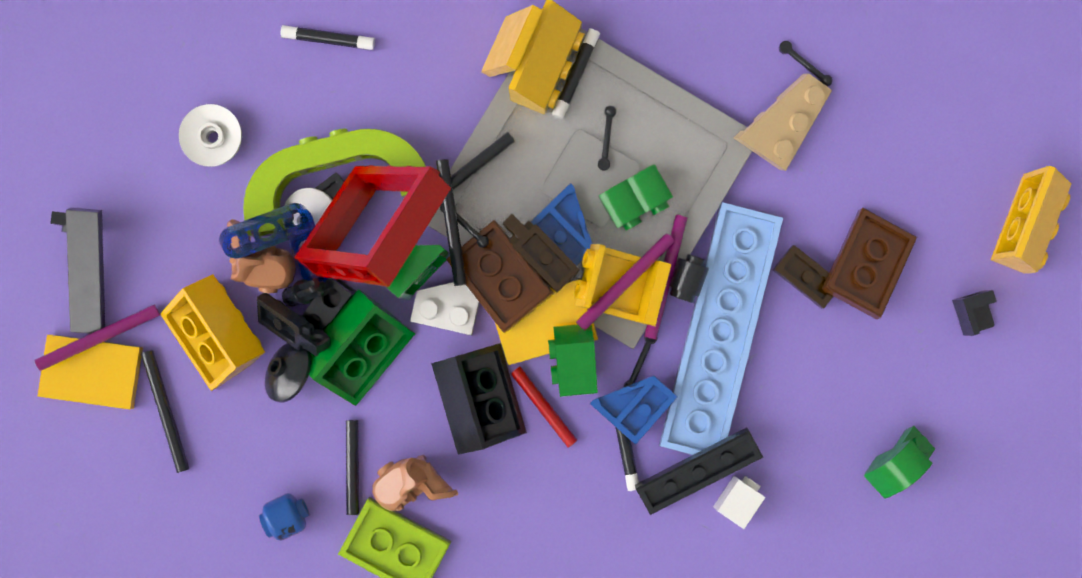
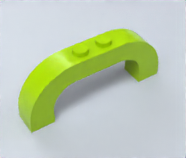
M344 128L331 131L329 133L330 137L318 139L317 136L303 138L299 140V145L282 149L268 157L252 175L245 191L243 203L244 221L248 236L258 238L285 231L280 206L281 197L287 185L297 177L365 159H378L394 167H426V164L409 143L392 133L382 130L359 129L348 132V129ZM400 191V192H401V196H402L403 198H404V197L406 196V194L408 193V192Z

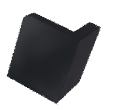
M993 290L979 291L952 300L963 336L978 335L980 331L994 327L995 324L989 308V304L997 302Z

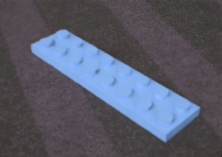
M723 202L720 204L705 266L709 268L700 295L696 298L673 388V393L678 397L668 408L659 446L694 455L728 437L783 221L782 217Z

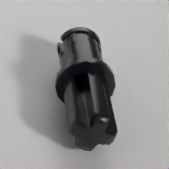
M317 278L299 280L293 286L283 290L282 300L291 307L299 303L303 305L309 304L314 298L324 294L323 288L326 284L324 281L319 282Z

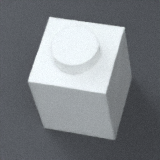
M733 476L713 507L719 513L745 529L766 497L758 492L761 486L748 477L744 476L741 481L736 476Z

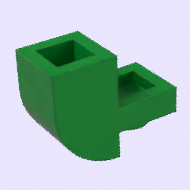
M912 426L904 431L893 449L875 457L863 476L884 499L889 498L914 484L927 472L933 464L929 458L935 448L915 426Z

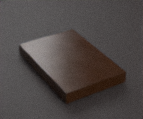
M862 207L856 214L822 290L876 320L881 318L917 237Z
M493 220L478 232L480 235L488 237V246L484 248L479 247L477 240L472 237L461 248L467 282L466 286L502 332L506 333L554 293L541 276L517 253L513 245L508 241L510 237L498 222ZM449 256L446 260H447V262L451 265L450 256Z

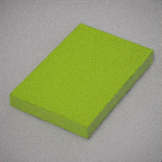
M369 497L338 555L380 578H432L451 541L396 511L383 508L376 500Z

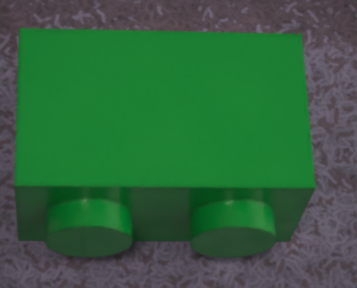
M578 324L553 327L554 340H548L550 359H556L557 365L551 366L552 385L559 384L560 397L598 393L592 324L585 331Z

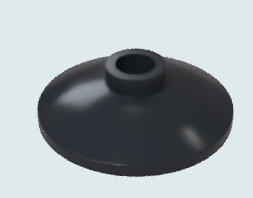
M286 343L273 355L265 374V390L270 399L280 403L287 402L301 391L311 369V355L308 350L298 351Z

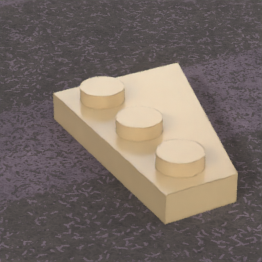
M802 74L777 97V101L765 112L757 115L750 126L744 131H740L733 138L777 169L786 171L832 90L811 74Z

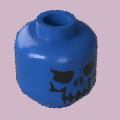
M287 493L265 503L263 513L259 515V519L268 538L274 537L276 540L282 541L302 532L306 527L305 518L310 516L302 498L297 500L292 494Z

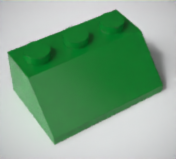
M415 245L392 284L387 288L397 298L410 300L447 261L446 259L450 256L449 252L440 245Z
M358 289L324 330L330 337V347L317 356L310 352L311 369L309 376L320 385L356 406L415 333L378 302Z

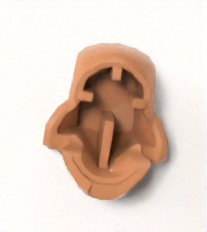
M235 219L227 222L231 244V257L229 260L232 264L231 280L244 282L245 285L250 287H258L259 291L263 293H277L278 289L286 288L294 281L296 263L289 251L276 248V246L262 248L258 245H252L251 236H248L245 224Z
M424 454L417 458L402 459L395 464L393 461L387 463L378 470L377 474L380 477L372 485V494L377 503L390 511L404 509L403 506L410 501L414 502L417 496L423 492L428 499L437 500L458 495V491L452 489L443 480L430 462L427 463V458Z

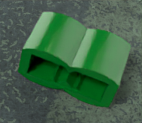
M653 164L601 193L598 197L615 228L618 229L623 226L625 231L642 223L640 216L651 211L654 216L670 207L667 201L672 199L673 195L656 165Z

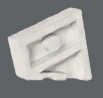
M454 282L419 290L416 294L410 322L472 335L479 301L466 285L454 286Z

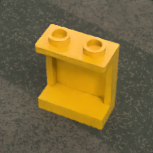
M591 244L590 249H586L582 259V267H585L582 280H578L575 286V306L589 309L641 257L607 248L602 244ZM655 261L604 313L655 326L671 264Z

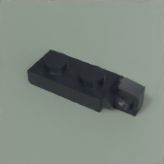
M268 293L257 296L258 322L298 351L308 350L315 356L330 347V337L322 329H314L312 323H309L302 315H298L285 306L283 302L276 300Z

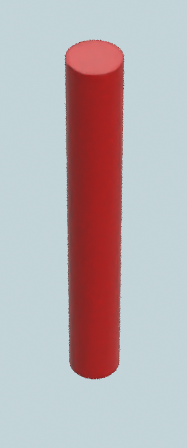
M519 366L510 374L567 448H569L577 441L576 437Z

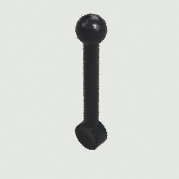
M783 41L780 44V53L789 54L819 78L820 82L827 87L832 84V77L821 73L795 52L789 41Z
M611 105L604 109V114L607 117L602 158L598 161V168L601 171H606L610 167V161L608 160L612 119L616 115V108Z
M442 204L440 205L441 212H443ZM457 214L458 223L477 240L478 246L482 248L488 246V237L480 235Z
M644 337L646 343L629 381L624 383V387L635 383L651 344H654L657 339Z

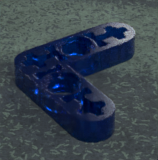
M292 203L225 228L220 234L219 244L228 257L238 259L288 240L293 257H295L300 243L307 239L315 227V222L311 213L304 205ZM299 213L301 216L300 224L298 225L292 222L294 220L293 215ZM278 219H282L286 230L282 231V227L277 221ZM263 224H273L275 230L271 236L267 238L258 236V230ZM250 230L255 242L251 243L246 231ZM237 236L240 240L239 247L233 248L231 245V238ZM294 258L300 277L305 280L313 279L311 277L313 273ZM318 276L317 279L319 282H326L328 278Z

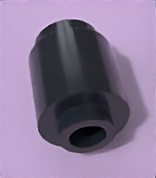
M687 254L686 259L679 257L669 285L672 287L670 291L671 296L691 303L694 302L696 296L699 297L709 268L704 266L705 259L691 254Z

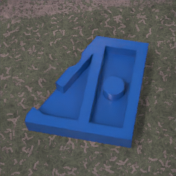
M571 183L531 221L576 266L582 261L586 249H590L591 244H593L575 188Z
M651 376L594 399L590 405L636 445L678 396L655 376Z

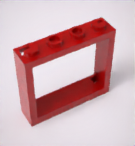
M355 166L294 258L316 276L390 287L451 187L439 176L440 172L431 166ZM376 190L408 192L368 255L337 251Z

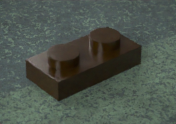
M795 245L788 249L772 269L821 309H824L834 297L822 290L829 272Z

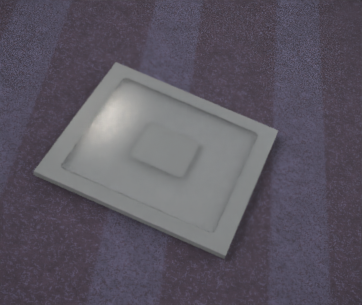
M581 28V32H582V33H585V36H586L587 31H585V30H583V29ZM600 39L596 42L563 119L554 117L552 115L554 109L548 107L546 114L543 115L510 101L508 88L515 71L509 72L451 167V176L505 133L509 132L515 142L453 190L456 213L477 232H480L489 223L496 220L511 238L513 235L503 225L505 219L513 214L523 225L528 221L531 222L571 183L575 188L593 244H602L607 248L642 257L665 233L671 235L675 215H681L688 219L676 266L679 257L686 259L687 254L692 253L752 152L733 138L747 127ZM572 50L568 61L574 64L579 51ZM560 79L556 90L560 91V94L566 82L564 79ZM611 105L616 108V115L612 119L608 160L610 161V167L606 171H601L598 168V161L602 158L607 117L604 114V109ZM655 164L673 195V198L667 201L670 207L654 216L651 211L640 216L642 223L625 231L623 226L616 229L598 196ZM439 207L428 226L447 237L444 213L441 212ZM458 223L461 246H463L473 236ZM666 251L656 261L664 262ZM582 261L577 265L580 271L570 281L579 278L582 280L585 267H582ZM605 313L594 322L595 327L632 349L635 348L647 327L646 324Z

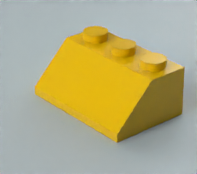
M553 0L545 1L542 8V17L508 88L510 101L543 115L546 114L548 107L554 109L560 95V91L556 90L560 79H567L573 62L568 61L572 50L579 51L585 33L581 32L582 21Z
M1049 165L1023 174L990 259L991 261L1024 274L1036 273L1043 268L1048 258L1046 250L1049 242L1056 236L1059 230V223L1057 221L1060 213L1067 207L1070 201V194L1068 192L1072 185L1055 167Z
M214 274L182 288L160 313L211 391L245 370L265 353L259 338L252 333L244 321L243 314L240 310L236 309L228 297L225 287L218 282Z

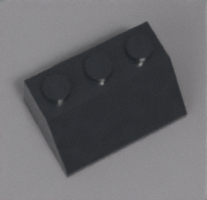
M500 343L431 363L458 455L483 450L527 433Z

